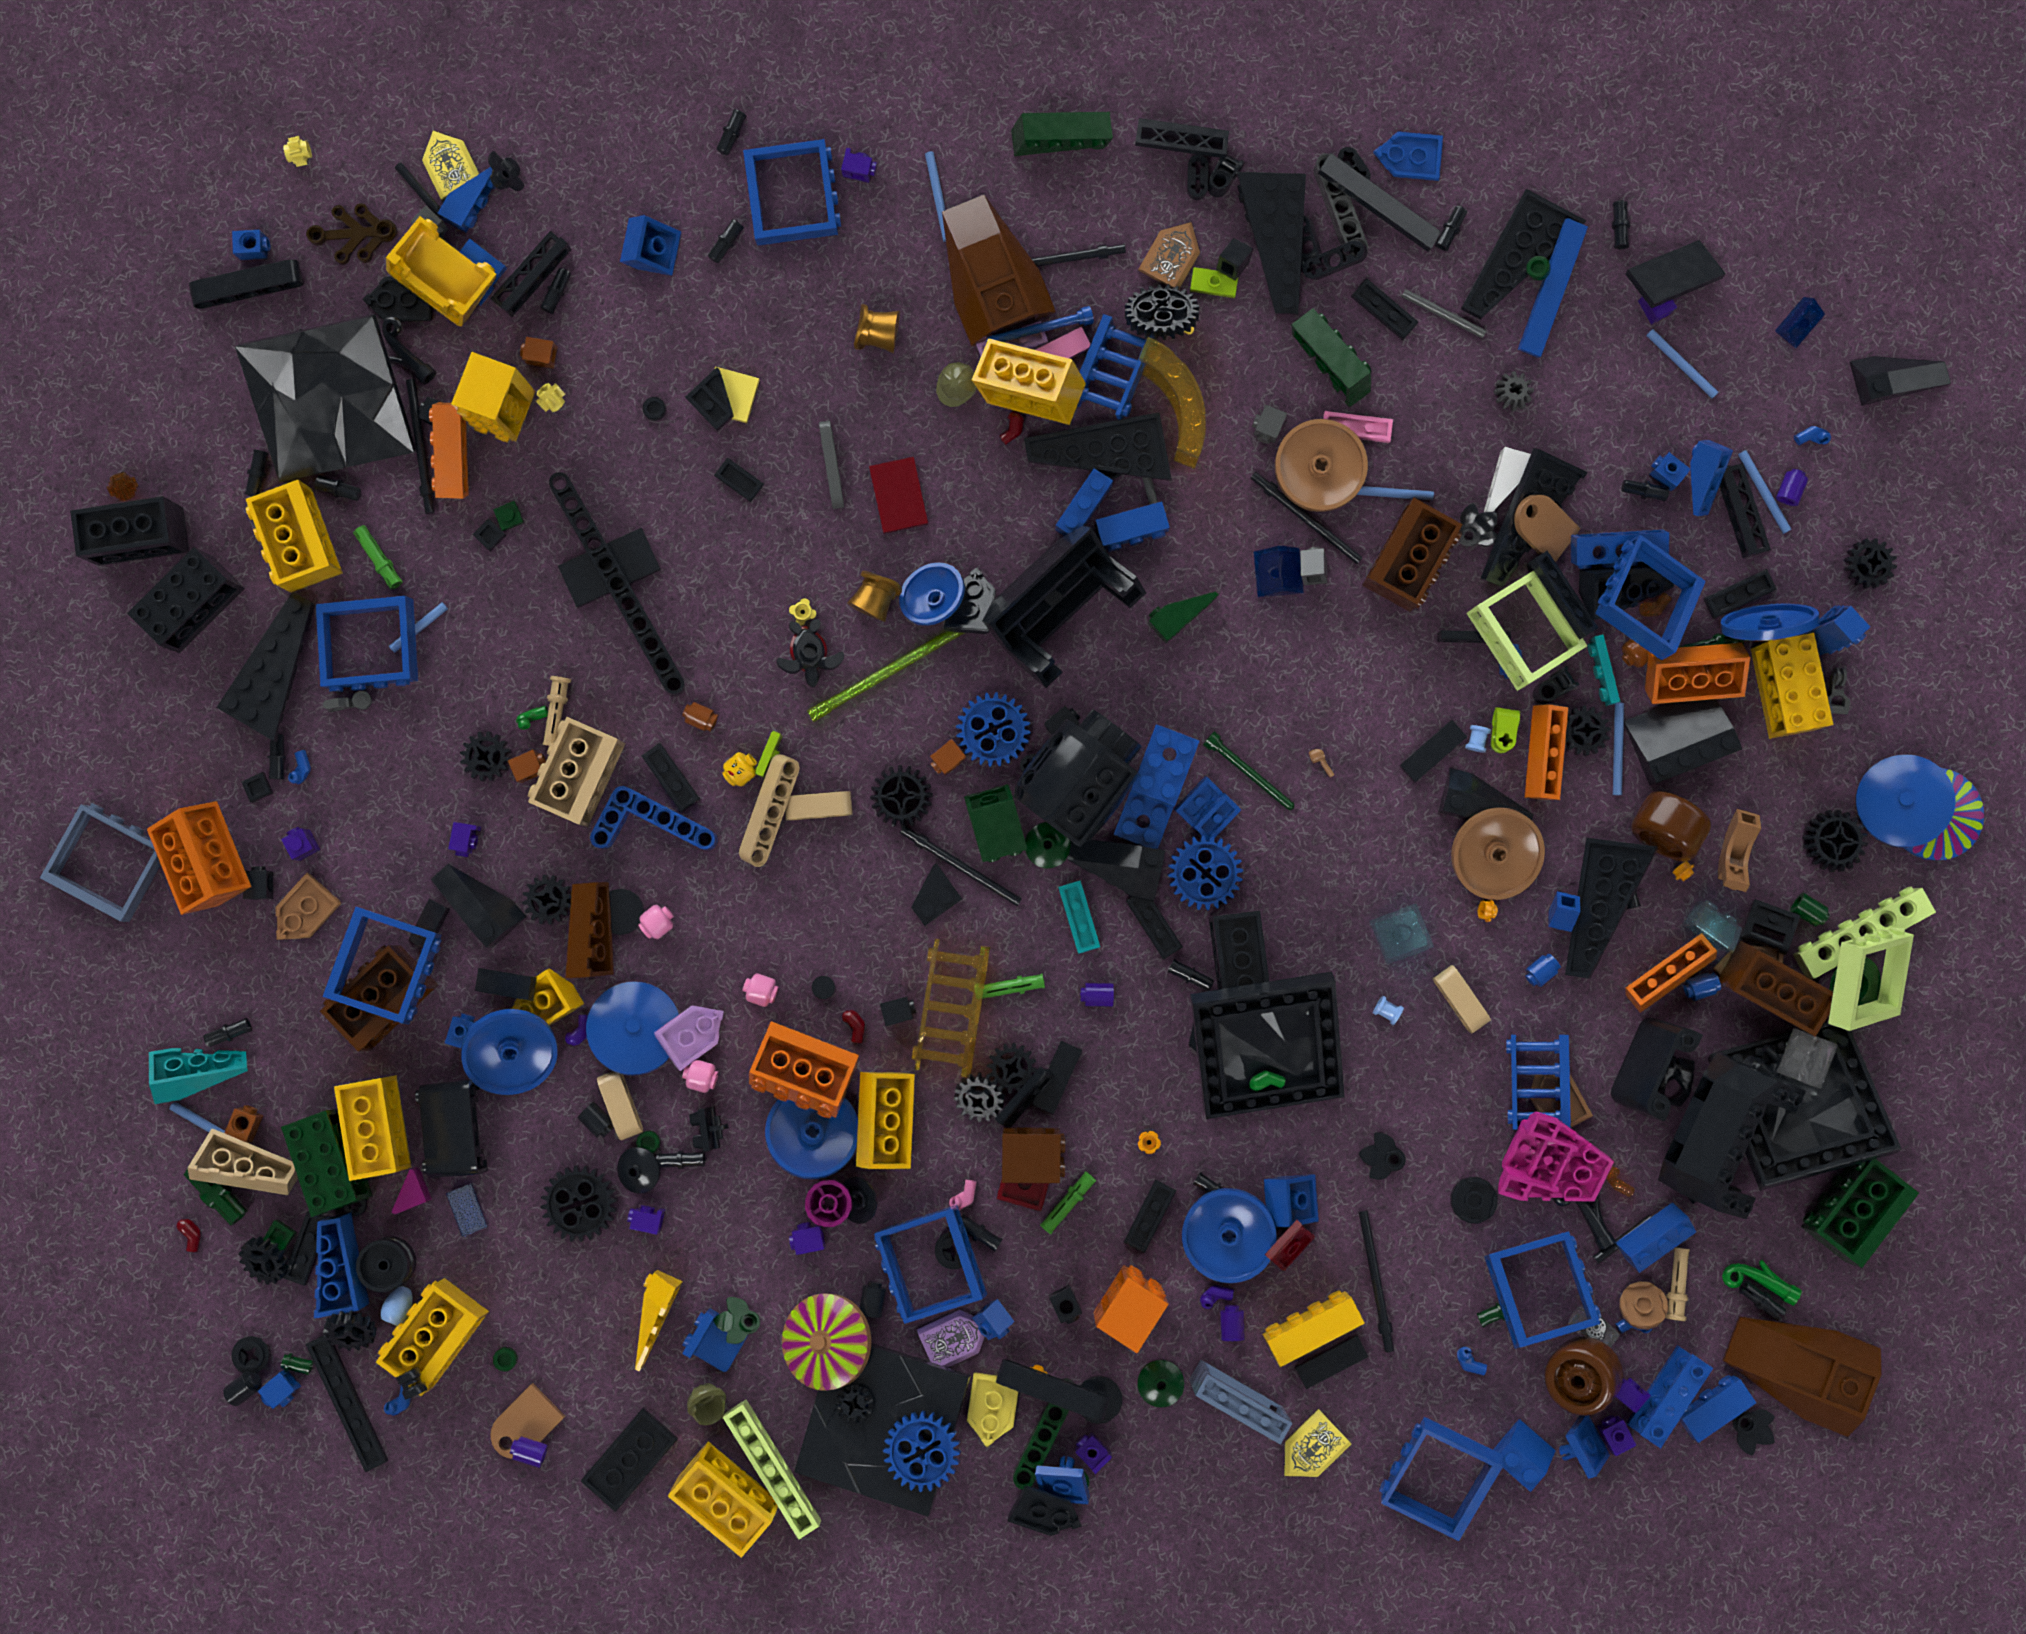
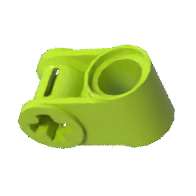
M1495 708L1491 735V747L1495 752L1505 753L1515 746L1520 722V711ZM1502 737H1504L1505 742H1508L1505 746H1503V742L1499 741Z

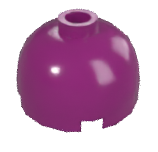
M822 1180L816 1183L808 1191L805 1199V1210L808 1217L815 1224L823 1227H835L841 1224L849 1216L852 1208V1197L849 1190L841 1182L835 1180Z

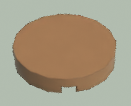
M1638 1281L1630 1284L1623 1291L1619 1300V1310L1623 1318L1631 1326L1649 1330L1657 1327L1664 1321L1668 1312V1301L1660 1288L1658 1289L1650 1282Z

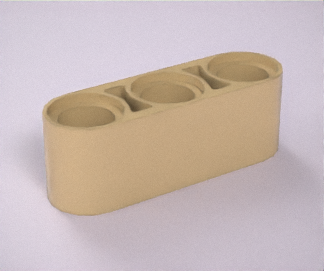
M850 791L790 796L785 809L786 820L853 815Z
M1453 965L1433 978L1440 992L1471 1034L1491 1021L1488 1013Z
M612 1071L597 1077L599 1089L618 1138L622 1141L642 1133L643 1126L623 1074Z

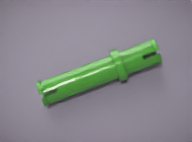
M365 525L355 529L353 534L374 563L375 571L383 577L390 590L398 588L403 581L393 568L392 561L387 559Z
M1043 973L1023 978L1021 975L1017 976V979L974 986L976 1000L1017 992L1024 994L1028 990L1045 988Z
M1085 1171L1075 1185L1067 1189L1069 1192L1055 1206L1040 1226L1049 1234H1052L1079 1201H1083V1196L1097 1180Z

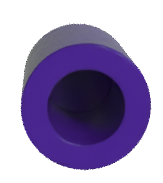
M1798 469L1787 471L1777 493L1776 500L1789 506H1798L1809 480L1805 476L1806 473Z
M1085 983V988L1080 989V1002H1085V1006L1113 1007V983Z
M1238 1305L1225 1306V1310L1220 1311L1221 1340H1245L1244 1310L1239 1309Z
M520 1436L519 1440L513 1441L510 1454H513L512 1459L541 1468L548 1445Z

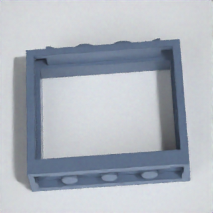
M93 803L90 806L81 804L40 878L121 922H130L161 866L156 851L151 856L123 908L62 876L60 872L91 817L154 849L152 841L143 834V829L135 825L129 827L123 824L124 819L117 815L111 814L108 816L104 814V808Z
M1200 1359L1189 1379L1195 1396L1281 1445L1292 1425L1283 1406ZM1271 1405L1277 1408L1276 1412L1269 1409Z

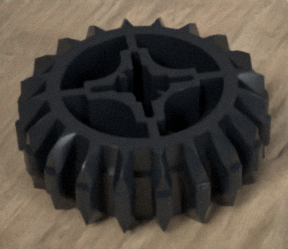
M898 765L897 773H895L893 767H889L891 775L887 776L882 771L881 775L885 779L883 781L879 778L875 779V782L880 785L879 788L871 787V790L877 792V795L870 796V799L878 800V803L873 804L872 808H881L876 815L881 817L885 814L884 823H887L890 818L893 819L891 823L893 827L897 825V820L900 821L901 828L905 827V820L909 821L910 826H914L912 818L916 817L921 822L922 818L919 813L928 814V811L923 808L924 805L932 806V803L926 801V798L933 797V793L925 792V790L931 788V785L922 784L926 781V776H922L920 779L917 778L920 774L919 770H916L913 775L910 774L912 771L911 766H908L906 772H903L902 765ZM904 778L914 781L918 785L920 792L906 790ZM897 779L895 791L883 794L887 784ZM901 785L904 794L907 793L909 795L908 798H904V802H902L903 808H901V803L899 802V799L896 800L895 797H893L899 795L901 791ZM920 799L917 808L913 812L906 814L907 803ZM883 801L896 802L899 815L889 812L885 808Z
M1827 810L1825 815L1823 813L1817 814V819L1809 821L1811 826L1804 828L1809 833V835L1802 837L1803 840H1808V844L1803 845V848L1810 849L1806 856L1808 858L1814 856L1812 864L1817 865L1820 863L1819 867L1821 870H1825L1828 867L1829 872H1835L1836 869L1838 872H1843L1845 867L1847 869L1853 868V863L1861 861L1858 855L1863 856L1866 854L1861 849V847L1868 845L1867 842H1862V838L1868 835L1860 832L1864 825H1856L1858 818L1853 817L1850 819V813L1845 812L1842 814L1841 810H1835L1834 813L1831 810ZM1832 822V827L1829 828L1828 834L1820 836L1822 829ZM1844 827L1848 831L1850 838L1845 836ZM1835 837V839H1838V841L1844 843L1835 844L1832 843L1831 840L1826 839H1831ZM1820 844L1826 847L1827 855L1822 851ZM1845 846H1850L1848 853L1838 860L1842 849Z

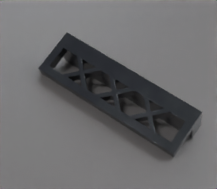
M1139 118L1135 146L1226 158L1229 131Z
M550 231L490 299L508 315L513 317L572 249L561 237L559 239ZM553 239L556 243L546 253L545 246ZM542 258L537 263V265L531 270V262L533 261V259ZM527 275L522 280V282L516 287V279L518 278V276ZM504 292H512L503 303L498 300Z
M1743 464L1731 467L1727 465L1719 488L1742 558L1770 551L1767 536ZM1738 470L1740 476L1738 485H1736L1732 471ZM1739 492L1743 493L1747 497L1748 501L1745 507L1743 506ZM1746 513L1754 518L1755 523L1752 529L1750 528ZM1753 535L1761 539L1763 548L1757 549Z
M1548 550L1526 564L1530 572L1534 571L1579 640L1599 628Z

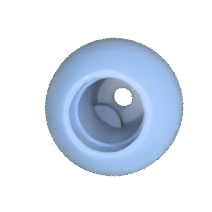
M400 1286L389 1294L381 1308L382 1320L396 1326L404 1323L408 1318L406 1314L412 1307L413 1297L409 1288Z

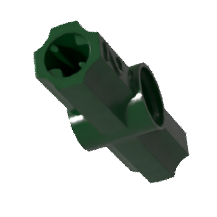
M188 1169L184 1173L189 1182L200 1192V1199L208 1207L215 1208L230 1226L242 1219L248 1212L231 1193L232 1189L230 1186L189 1179Z

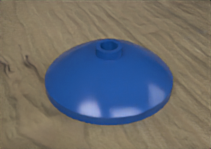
M930 563L915 570L904 582L902 593L899 596L901 611L908 620L918 625L940 623L949 618L960 606L965 592L964 580L957 569L949 564Z

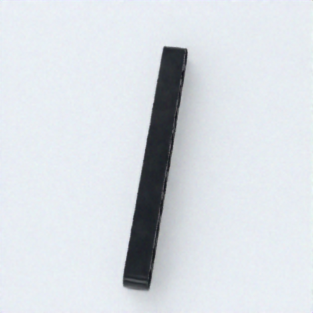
M563 472L554 473L549 479V485L561 509L665 692L673 697L680 696L685 689V683L569 477ZM558 480L566 481L565 488L561 490L556 489L554 484ZM569 500H575L578 502V505L575 509L570 510L566 508V503ZM581 520L589 522L588 528L584 530L578 529L577 524ZM598 540L601 542V545L598 549L592 550L588 547L589 542ZM603 560H610L612 566L608 570H603L600 568V563ZM614 580H621L624 583L620 590L611 588ZM632 600L635 602V606L631 610H625L622 607L623 602ZM637 620H644L647 623L643 630H636L634 628V623ZM648 640L657 641L658 646L655 650L645 648ZM662 659L669 662L668 669L664 671L656 667L657 662ZM673 679L681 683L680 688L676 691L668 688V683Z

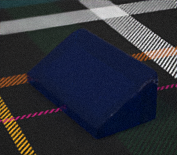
M1803 297L1775 331L1794 348H1797L1823 318L1825 313L1815 298Z
M472 1183L446 1193L462 1237L488 1227Z

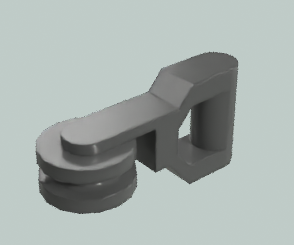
M1835 667L1831 673L1829 694L1827 696L1832 714L1847 715L1849 712L1850 699L1844 694V690L1835 689V686L1843 687L1846 683L1847 670L1845 668ZM1836 695L1842 698V705L1831 704L1832 698Z
M358 691L351 699L347 697L325 700L323 707L329 712L355 707L360 710H366L371 706L372 698L367 692Z

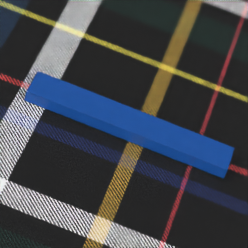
M1569 218L1564 220L1549 261L1551 266L1550 274L1542 281L1518 350L1537 358L1541 357L1588 226Z

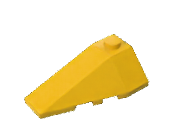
M549 968L536 976L533 1001L517 998L511 1009L531 1012L542 1018L550 1026L584 1005V1002L572 983Z
M656 1270L653 1275L649 1273L644 1283V1287L647 1289L644 1293L635 1366L637 1371L644 1367L683 1282L659 1270Z

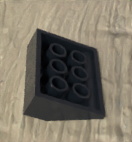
M1716 699L1672 702L1624 721V726L1649 785L1659 783L1743 749L1733 725Z

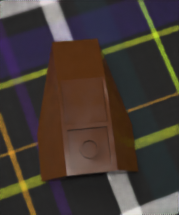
M985 195L942 211L954 304L971 347L986 341V338L993 333L1032 317L1036 321L1056 313L1038 267Z
M1741 1316L1737 1320L1723 1357L1725 1363L1802 1419L1846 1437L1865 1420L1882 1375L1881 1348L1837 1330Z

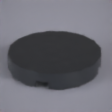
M616 889L610 891L611 931L613 934L618 935L630 934L638 929V924L641 923L639 918L644 913V904L640 897L630 890Z
M1480 1177L1461 1179L1453 1187L1450 1194V1204L1453 1212L1459 1219L1467 1223H1482L1494 1215L1497 1208L1498 1196L1496 1191L1488 1181Z
M1102 1375L1092 1376L1084 1380L1080 1386L1107 1395L1110 1399L1103 1421L1086 1416L1083 1417L1095 1424L1111 1421V1419L1118 1415L1122 1406V1393L1118 1385L1111 1378Z

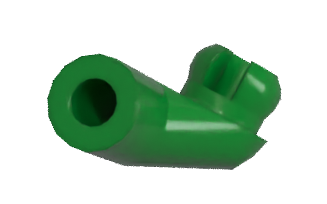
M541 706L519 714L516 718L518 728L526 730L530 728V722L546 718L548 716V709L546 706Z
M1262 1071L1251 1078L1249 1085L1254 1091L1262 1090L1269 1085L1282 1088L1286 1078L1270 1071Z

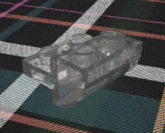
M1793 1028L1777 1073L1821 1089L1838 1045Z

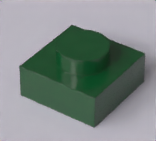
M515 501L493 509L503 532L525 523Z
M277 1219L274 1220L263 1240L266 1241L269 1238L271 1244L278 1243L279 1250L285 1251L297 1231Z

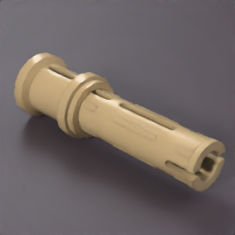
M557 676L550 677L552 685L550 695H547L550 704L542 745L550 746L559 735L557 728L561 722L563 706L568 702L566 695L571 679ZM554 714H556V716H555V722H554V728H553V734H552L551 731H552L553 719H554Z
M1674 1248L1671 1292H1668L1666 1297L1669 1299L1668 1313L1665 1316L1667 1319L1687 1320V1317L1684 1315L1685 1304L1689 1297L1685 1294L1690 1249Z

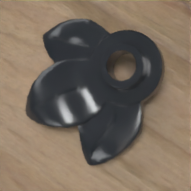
M492 151L488 157V163L492 168V174L490 175L492 184L500 190L510 187L515 191H521L525 185L518 177L520 174L518 163L509 157L503 160L495 151Z
M1474 503L1469 504L1460 516V522L1463 524L1459 530L1462 532L1459 539L1460 543L1468 547L1476 544L1484 547L1493 545L1498 536L1493 531L1497 523V512H1483L1479 514ZM1467 531H1471L1474 536L1472 539H1467L1465 537V533Z
M1381 1132L1374 1133V1145L1367 1146L1359 1152L1362 1161L1372 1166L1369 1177L1376 1180L1387 1178L1392 1171H1399L1406 1162L1405 1154L1396 1148L1393 1138ZM1392 1155H1396L1398 1158L1394 1164L1390 1163L1389 1160Z
M1758 1409L1751 1413L1744 1411L1732 1420L1733 1428L1738 1432L1737 1443L1745 1453L1752 1456L1756 1450V1443L1762 1445L1775 1443L1773 1432L1768 1426L1775 1416L1767 1410ZM1746 1418L1748 1421L1747 1425L1741 1426V1420Z

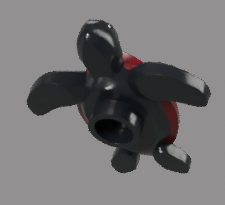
M819 619L811 621L809 627H801L799 623L791 621L789 629L794 633L790 643L792 660L778 658L776 660L777 665L780 669L790 674H796L799 671L805 672L807 684L814 688L819 681L817 670L819 668L834 670L843 662L844 653L838 652L833 656L826 657V643L817 633L820 628Z

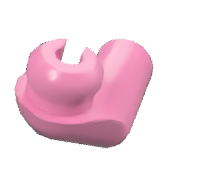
M965 1180L964 1191L951 1197L949 1200L950 1207L958 1205L959 1210H962L972 1204L977 1181Z

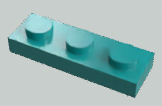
M1604 635L1594 636L1589 639L1590 643L1587 647L1589 655L1594 657L1596 665L1593 666L1594 676L1596 679H1599L1601 685L1599 696L1602 702L1605 701L1606 706L1614 705L1620 702Z
M1081 880L1058 887L1078 954L1100 948Z

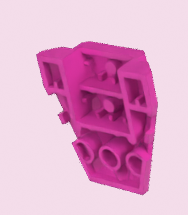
M1534 1112L1528 1119L1521 1121L1502 1160L1503 1172L1499 1180L1498 1193L1520 1201H1528V1197L1542 1198V1201H1550L1551 1198H1564L1565 1201H1595L1614 1161L1558 1118Z

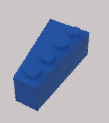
M1834 605L1819 619V625L1816 628L1802 635L1814 633L1818 654H1832L1836 650L1840 651L1844 647H1850L1853 643L1855 645L1867 636L1864 632L1870 626L1852 606Z
M351 1212L329 1216L318 1221L316 1246L318 1265H316L315 1273L317 1275V1288L315 1289L316 1309L314 1310V1319L331 1316L333 1313L337 1315L340 1311L344 1313L358 1311L369 1305L367 1289L360 1282L356 1272L359 1250Z

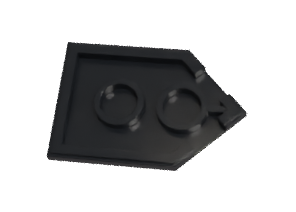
M392 276L384 277L379 282V285L362 299L383 320L389 316H395L400 322L432 321V306Z
M976 567L970 572V575L963 579L965 584L963 600L958 609L945 620L944 630L960 633H989L982 620L991 602L995 600L996 589Z
M1024 1486L1007 1519V1522L1049 1536L1059 1534V1531L1067 1528L1076 1529L1082 1527L1070 1500L1030 1486Z

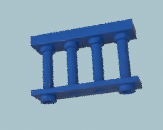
M1103 314L1080 369V374L1086 385L1077 407H1081L1082 402L1088 400L1116 410L1117 420H1121L1130 414L1132 408L1130 402L1150 354H1154L1158 341L1154 340L1152 335L1144 339L1118 330L1114 326L1112 317ZM1116 338L1141 347L1142 351L1138 360L1107 350L1106 344L1108 339ZM1105 358L1133 368L1130 380L1127 381L1099 371L1097 366L1100 359L1103 360ZM1097 379L1125 389L1121 402L1091 392L1089 389L1091 380Z
M1511 1034V1039H1506V1053H1511L1512 1110H1508V1124H1512L1513 1129H1518L1517 1122L1528 1119L1534 1113L1517 1112V1098H1555V1101H1560V1110L1539 1113L1558 1118L1571 1128L1569 1035L1559 1034V1039H1554V1042H1516V1034ZM1516 1051H1554V1054H1559V1063H1555V1065H1516ZM1517 1075H1555V1077H1559L1560 1087H1555V1089H1517Z
M1677 1345L1647 1390L1651 1396L1637 1413H1632L1626 1424L1661 1449L1713 1368Z

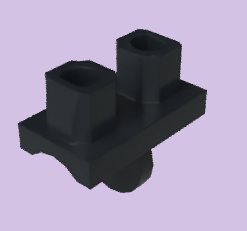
M715 1106L698 1109L697 1112L690 1114V1124L692 1126L700 1125L701 1134L693 1136V1147L703 1149V1151L720 1148L719 1139H723L722 1130L728 1129L729 1126L728 1124H721L720 1115L716 1116Z

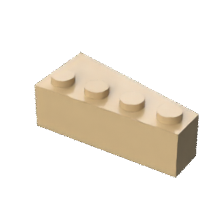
M213 1128L188 1166L189 1179L283 1195H289L298 1179L292 1161Z

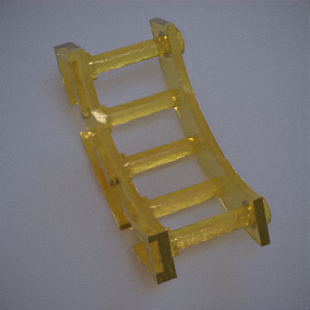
M1148 337L1139 357V361L1146 363L1142 375L1161 389L1170 401L1176 415L1179 435L1177 451L1173 461L1195 469L1203 447L1206 430L1205 406L1200 388L1189 368L1174 355L1172 350Z
M935 939L934 947H929L927 961L931 963L918 1046H913L912 1060H916L915 1070L920 1069L921 1059L958 1064V1067H962L961 1077L967 1078L972 1070L990 947L981 946L980 955H975V957L938 951L940 939ZM944 961L973 966L974 969H977L976 978L971 977L970 980L934 974L936 962ZM933 983L969 989L970 992H973L972 1004L963 1006L930 1001ZM928 1010L965 1015V1018H969L968 1031L957 1032L926 1027ZM928 1036L960 1041L961 1044L965 1045V1051L957 1055L924 1050V1038Z

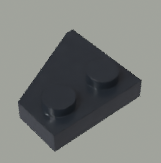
M718 367L685 396L686 400L717 432L734 417L721 371Z
M935 863L911 908L923 925L926 926L961 901L962 898L938 864Z

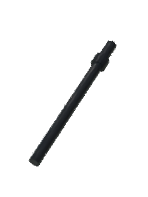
M1105 244L1099 245L1094 249L1031 259L1039 267L1099 257V260L1106 259L1111 255L1124 254L1126 249L1125 244L1108 247Z
M407 379L406 385L421 482L419 491L420 496L423 497L425 514H433L432 496L434 491L432 490V485H430L422 423L419 418L415 379Z
M1255 471L1250 479L1264 489L1263 492L1267 496L1274 497L1355 564L1361 561L1362 556L1305 510L1289 500L1285 494L1277 489L1278 486L1274 482L1267 481Z
M906 826L901 829L900 834L913 841L916 847L921 850L923 848L1015 906H1018L1022 898L930 842L929 838L922 833L919 835Z
M1368 1210L1359 1211L1379 1323L1377 1324L1379 1334H1382L1385 1352L1394 1351L1391 1332H1393L1392 1323L1388 1320Z

